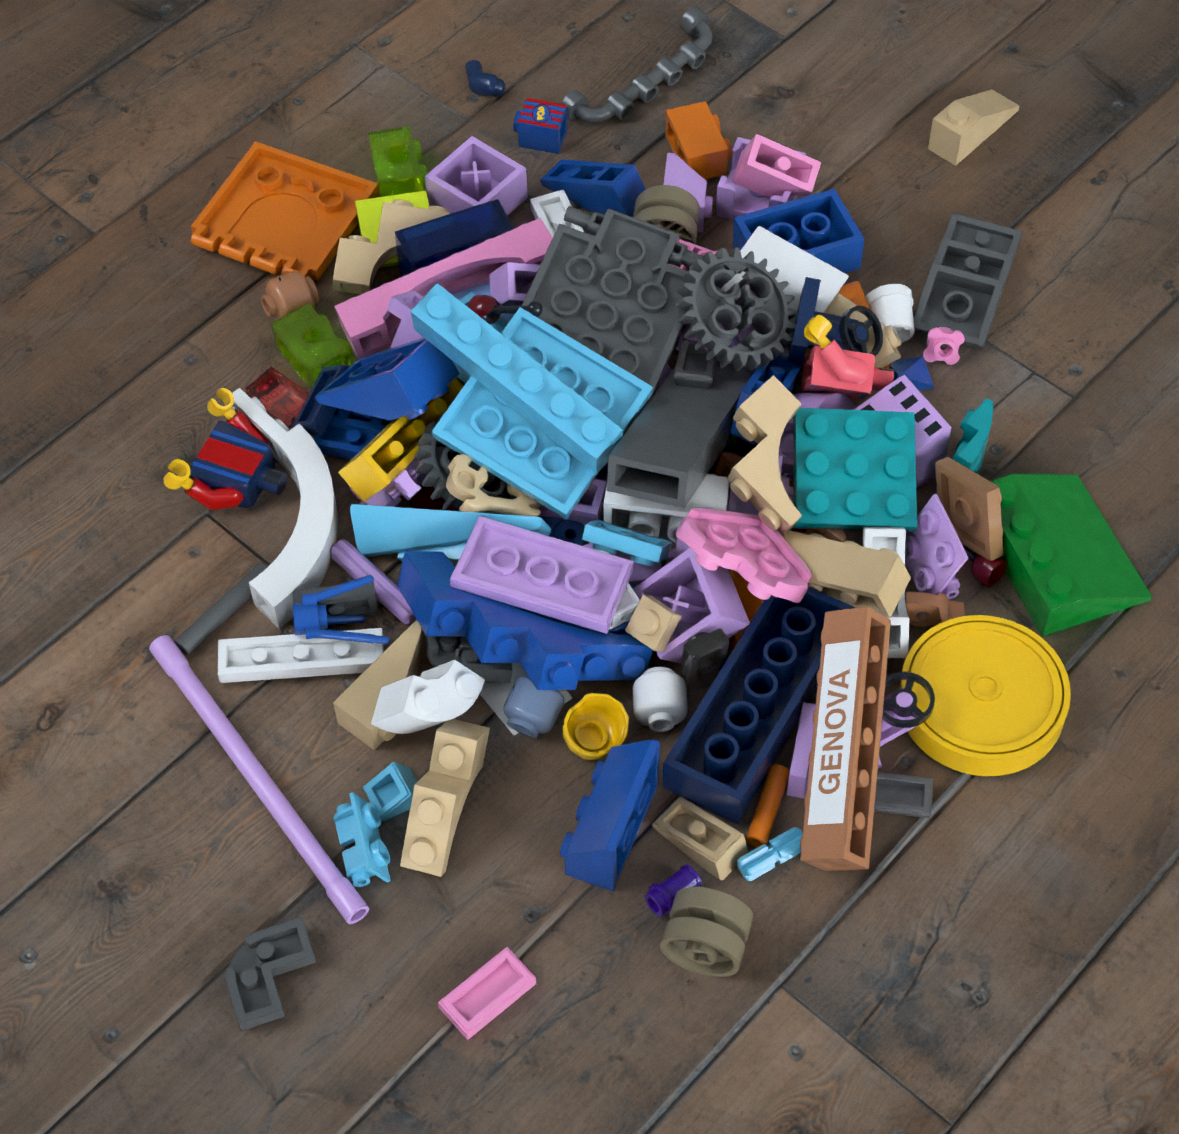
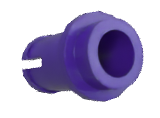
M685 864L662 883L650 885L649 892L645 894V901L651 911L657 916H662L663 914L670 915L676 893L686 887H702V881L698 873L690 865Z

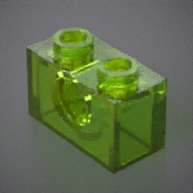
M410 126L368 132L371 159L379 186L380 197L423 191V186L426 185L425 176L427 175V169L425 164L419 165L418 163L419 160H423L419 139L413 140Z

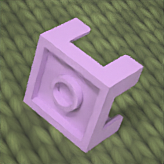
M737 137L732 151V168L728 179L723 175L720 178L717 186V217L734 220V217L793 201L798 197L791 196L790 191H784L783 196H763L732 182L741 152L751 141L749 139Z

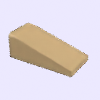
M681 796L652 823L653 828L719 880H724L737 866V860L748 853L743 833Z

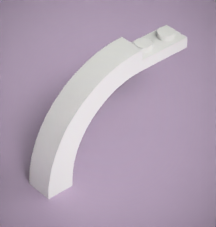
M238 388L232 393L234 396L232 408L235 411L240 409L266 438L271 446L273 458L290 474L301 494L298 520L287 545L267 569L249 582L254 605L280 629L294 617L292 592L320 586L332 561L330 549L336 544L338 537L337 504L327 462L311 435L300 424L289 430L280 419L274 420L267 414L265 407L256 397L250 398Z

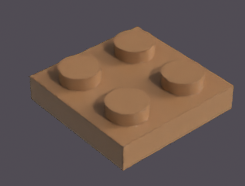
M949 457L935 462L937 495L961 543L989 561L1003 556L1002 537L1004 532L1001 521L1002 496L1000 487Z

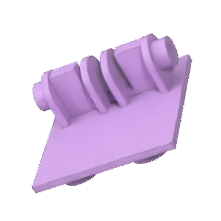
M933 494L917 516L916 530L914 532L906 531L905 564L919 592L938 595V592L946 594L948 600L959 595L958 588L960 587V582L955 577V574L967 561L968 556L938 495Z

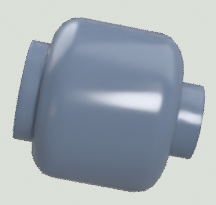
M527 676L517 678L503 706V712L508 718L507 725L515 731L532 738H537L538 734L548 733L553 729L563 708L564 697L558 690H537L531 679Z

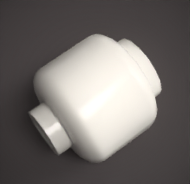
M667 667L647 669L635 680L633 685V712L636 720L645 726H649L651 730L656 732L669 731L674 725L683 721L688 712L687 687L684 679Z

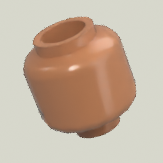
M290 272L268 280L265 286V295L261 296L262 307L268 317L273 316L280 324H290L310 317L315 310V305L319 302L317 288L313 280L309 276L305 277L300 272Z

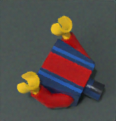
M220 388L216 395L223 401L225 406L219 405L215 399L211 398L208 401L207 408L210 414L214 416L224 415L226 421H218L191 467L185 461L175 459L168 466L171 472L164 476L163 481L168 489L176 490L182 486L185 488V494L209 510L215 511L234 507L250 508L254 506L262 490L280 495L286 486L287 474L274 469L275 463L269 442L240 409L235 411L232 408L234 396L231 391L226 388Z

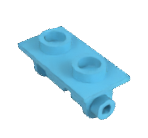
M354 792L349 793L351 804L339 805L336 808L337 813L334 815L340 845L346 847L354 842L356 845L342 852L347 879L352 881L355 887L368 885L370 877L375 875L388 883L391 881L387 864L390 863V855L387 847L381 841L378 829L381 826L380 814L373 803H368Z

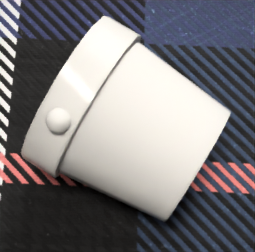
M888 284L873 289L867 294L866 300L869 309L885 327L892 325L901 343L909 340L914 335L912 312L914 303L910 288L902 284Z

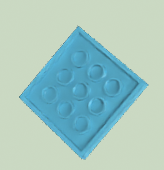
M519 307L501 333L623 429V436L653 393L651 385ZM472 375L432 430L433 438L457 453L467 455L478 466H482L491 474L566 520L597 476Z

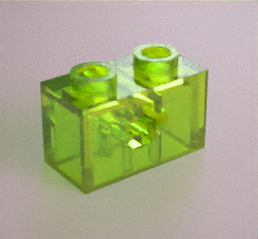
M310 304L271 323L276 349L310 390L323 367L342 364L351 366L350 358L353 354L348 342L343 337L338 338L333 333L332 326L324 314L318 315Z

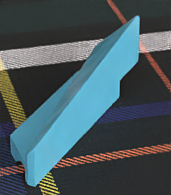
M351 504L350 507L357 550L365 557L398 553V559L402 562L405 551L443 552L452 564H457L479 516L547 536L551 533V528L542 518L533 516Z

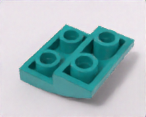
M988 398L983 401L977 410L971 408L963 418L960 429L964 431L963 436L959 440L953 456V460L980 475L993 418V401Z

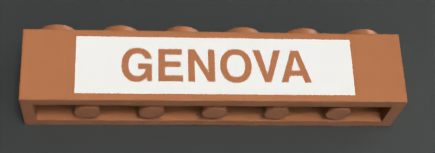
M868 606L825 612L824 627L821 632L822 647L820 667L817 672L818 687L816 707L813 713L814 727L812 747L809 754L808 787L804 799L805 817L803 835L800 840V861L824 871L869 869L891 620Z

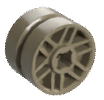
M659 185L650 187L639 194L635 201L634 218L680 234L681 240L696 245L700 206L691 193L676 186Z
M686 887L679 890L675 895L669 915L670 920L666 924L661 940L660 949L662 953L678 966L696 973L714 977H727L736 974L739 971L745 951L744 943L748 940L754 915L752 910L741 900L719 890L706 887Z

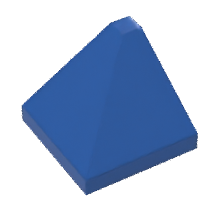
M923 356L896 360L889 364L890 369L894 370V381L905 375L918 390L933 388Z

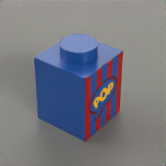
M527 98L522 111L516 112L513 130L518 132L519 147L559 154L568 131L567 105Z

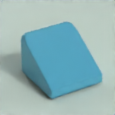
M392 762L364 785L363 789L370 802L377 808L381 821H386L410 810L414 785L418 781L408 766Z

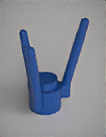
M367 575L317 593L302 594L303 602L292 603L295 636L306 635V639L326 638L371 644H389L390 639L387 636L328 630V625L364 623L366 617L364 615L327 616L326 604L317 605L319 601L372 583L374 577Z

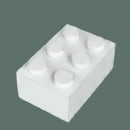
M707 474L685 508L609 492L606 486L604 522L671 541L670 550L676 548L677 539H679L676 536V531L683 518L688 516L691 509L708 508L727 511L730 481L727 477Z

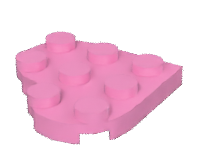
M693 508L688 516L683 518L676 531V536L697 553L695 560L699 565L712 571L717 570L719 566L737 571L749 582L748 590L760 599L767 600L773 595L799 603L808 589V582L812 577V573L782 535L777 530H770L758 515L708 508Z

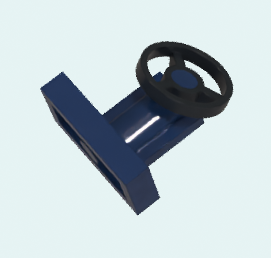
M806 277L800 296L798 314L795 321L796 327L793 331V340L787 362L803 364L807 348L812 349L814 346H819L811 343L804 336L805 326L816 315H822L832 324V328L825 337L830 341L835 340L842 350L867 353L868 329L872 326L875 334V343L869 354L876 356L883 344L882 327L877 316L864 306L849 308L843 313L842 317L815 311L821 280ZM854 311L864 314L868 319L865 322H858V320L849 317Z

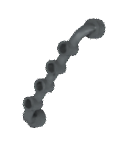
M697 6L691 7L683 15L680 21V28L691 37L699 34V38L694 42H685L678 53L670 59L667 57L662 58L654 70L646 76L643 74L638 75L632 81L630 87L622 93L619 91L614 92L602 107L596 109L588 108L589 101L578 90L569 92L561 102V104L567 105V118L571 121L580 118L583 121L595 123L602 122L615 115L620 120H625L634 110V103H632L634 100L640 98L645 103H649L655 98L659 90L658 83L664 81L669 86L676 84L682 76V66L687 64L692 69L700 67L706 58L704 51L710 46L713 37L711 28L707 24L708 15Z

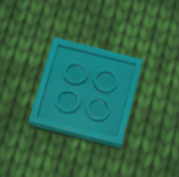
M799 408L793 417L794 506L802 516L794 527L863 530V527H904L906 531L914 532L917 528L914 412Z

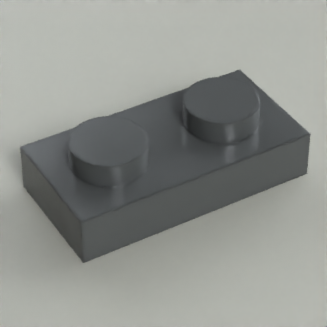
M374 581L354 590L317 602V605L326 604L327 616L364 615L369 617L379 615ZM313 586L305 590L292 592L293 603L303 602L302 594L317 593L334 586Z

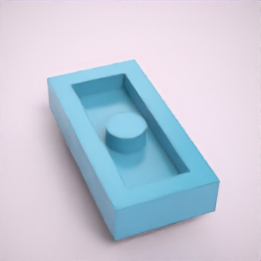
M597 519L585 525L582 540L593 543V549L603 550L609 554H616L617 550L631 554L630 560L647 566H654L655 562L659 563L668 558L672 544L671 541Z

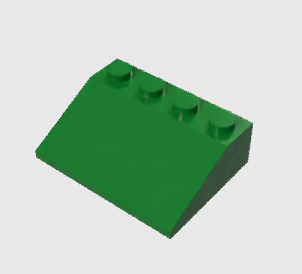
M1011 474L990 481L1000 487L1002 496L1001 521L1004 533L1002 537L1003 556L1001 558L1007 562L1005 573L1042 637L1151 601L1152 595L1078 475Z

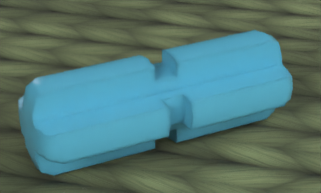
M793 827L770 840L769 846L763 844L737 860V867L746 881H752L775 868L774 863L782 864L801 853L800 840L803 832L798 827Z

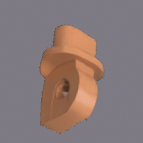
M922 592L905 593L909 624L913 626H936L944 621L965 616L964 603L948 600L946 594L938 592V595Z

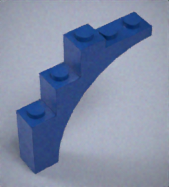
M404 552L397 586L426 636H465L481 663H520L537 690H576L578 681L636 680L648 669L653 650L632 635L605 634L566 625L524 611L513 605L450 587V578L455 566L443 552Z

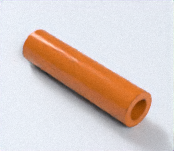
M771 765L745 838L746 842L757 848L763 844L766 845L789 780L790 770L782 765Z

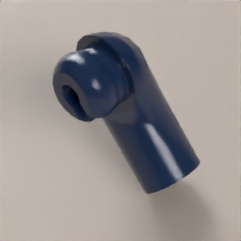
M471 60L466 63L465 70L469 88L474 94L480 96L492 95L494 97H499L503 94L505 83L502 79L497 78L493 74L483 73L482 65L477 60Z

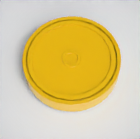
M969 615L939 623L925 632L914 643L906 656L902 672L915 673L926 679L933 688L935 695L934 709L930 717L907 732L917 746L932 759L948 768L965 774L1002 776L1019 772L1034 765L1045 757L1057 742L1070 707L1071 688L1069 677L1055 650L1032 630L1014 621L1000 617ZM900 680L899 689L901 687L905 688L907 680ZM914 682L912 691L917 696V707L924 713L929 707L930 698L927 691L920 684Z

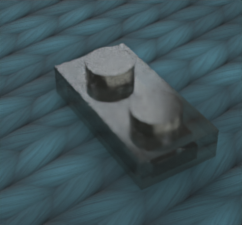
M721 628L710 633H698L684 644L680 677L685 681L687 697L710 687L726 662L729 640Z

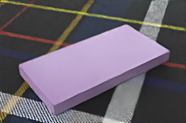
M479 516L451 575L450 587L607 634L632 574L634 561Z

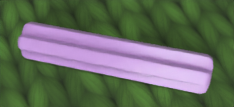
M341 539L331 547L332 559L354 579L367 575L374 577L376 599L402 623L410 625L416 620L398 586L347 540Z

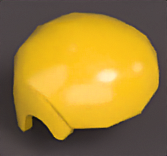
M589 693L584 695L578 703L568 710L564 718L563 738L569 750L584 760H604L607 758L611 747L624 743L628 734L629 716L623 704L611 695Z

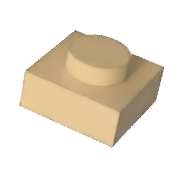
M643 594L625 631L652 650L664 652L682 615L653 596Z

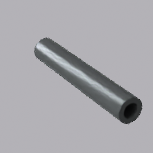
M259 562L174 640V643L185 656L194 651L252 597L249 582L268 568L266 564Z

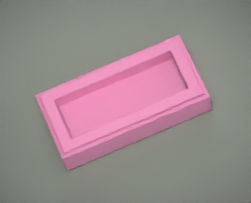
M506 947L438 1002V1006L461 1034L469 1040L536 985V977Z

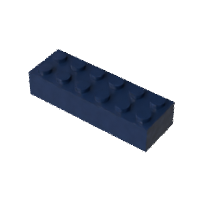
M809 586L799 603L773 595L769 599L764 600L663 762L662 787L739 824L766 778L771 765L776 761L799 722L803 702L810 703L817 691V672L820 667L822 647L821 632L824 627L825 612L855 607Z

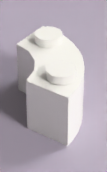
M452 660L422 672L420 677L412 675L381 687L371 724L388 732L408 734L449 721L462 715L474 704L482 690L485 679L458 661Z

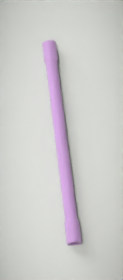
M169 635L156 638L149 647L150 652L166 674L178 685L326 889L327 896L348 924H354L363 919L369 912L368 905L351 882L335 866L192 671L188 660Z

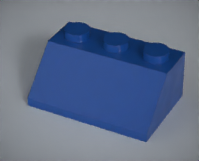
M651 739L611 747L605 762L601 760L597 762L591 784L595 785L590 797L585 795L582 797L576 812V820L579 821L574 833L567 832L561 845L560 856L564 857L565 875L614 892L659 784V741Z

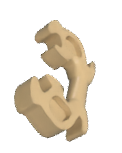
M457 455L448 465L450 473L447 478L446 488L451 495L463 501L459 507L461 512H493L538 517L541 513L538 508L542 504L508 483V493L517 498L493 497L480 490L487 481V470L482 466L478 471L469 467L473 460L467 455Z

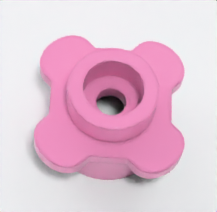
M947 327L931 329L927 335L928 347L923 351L924 359L927 362H934L935 360L945 361L948 365L957 363L960 359L958 354L959 346L965 340L963 333L959 330L953 331ZM942 344L947 345L945 349L940 348Z

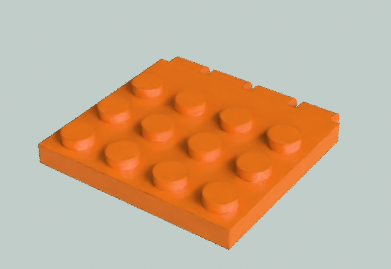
M255 141L191 225L192 236L190 242L194 246L214 253L218 250L219 255L244 264L250 260V266L278 275L280 272L281 275L290 272H300L305 277L309 276L318 281L336 256L340 238L348 239L359 223L355 201L376 198L379 195V186L376 182Z

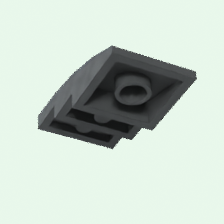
M952 213L945 236L942 238L935 261L932 263L913 319L914 331L928 334L931 329L947 327L953 331L959 330L965 338L962 344L983 350L1023 231Z

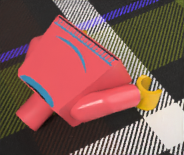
M822 315L812 317L805 326V338L819 346H814L812 349L807 348L800 393H841L851 400H864L871 394L872 390L881 391L894 381L893 369L874 367L875 355L842 350L835 340L830 341L825 337L832 328V324Z

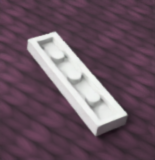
M382 628L346 630V632L383 636ZM295 634L218 640V677L220 683L363 673L384 652V644L326 638L306 639V635L295 636Z

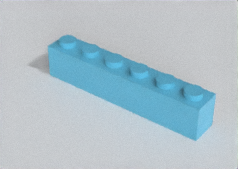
M436 283L410 311L414 330L593 473L597 475L607 464L609 454L623 437V429L441 285Z

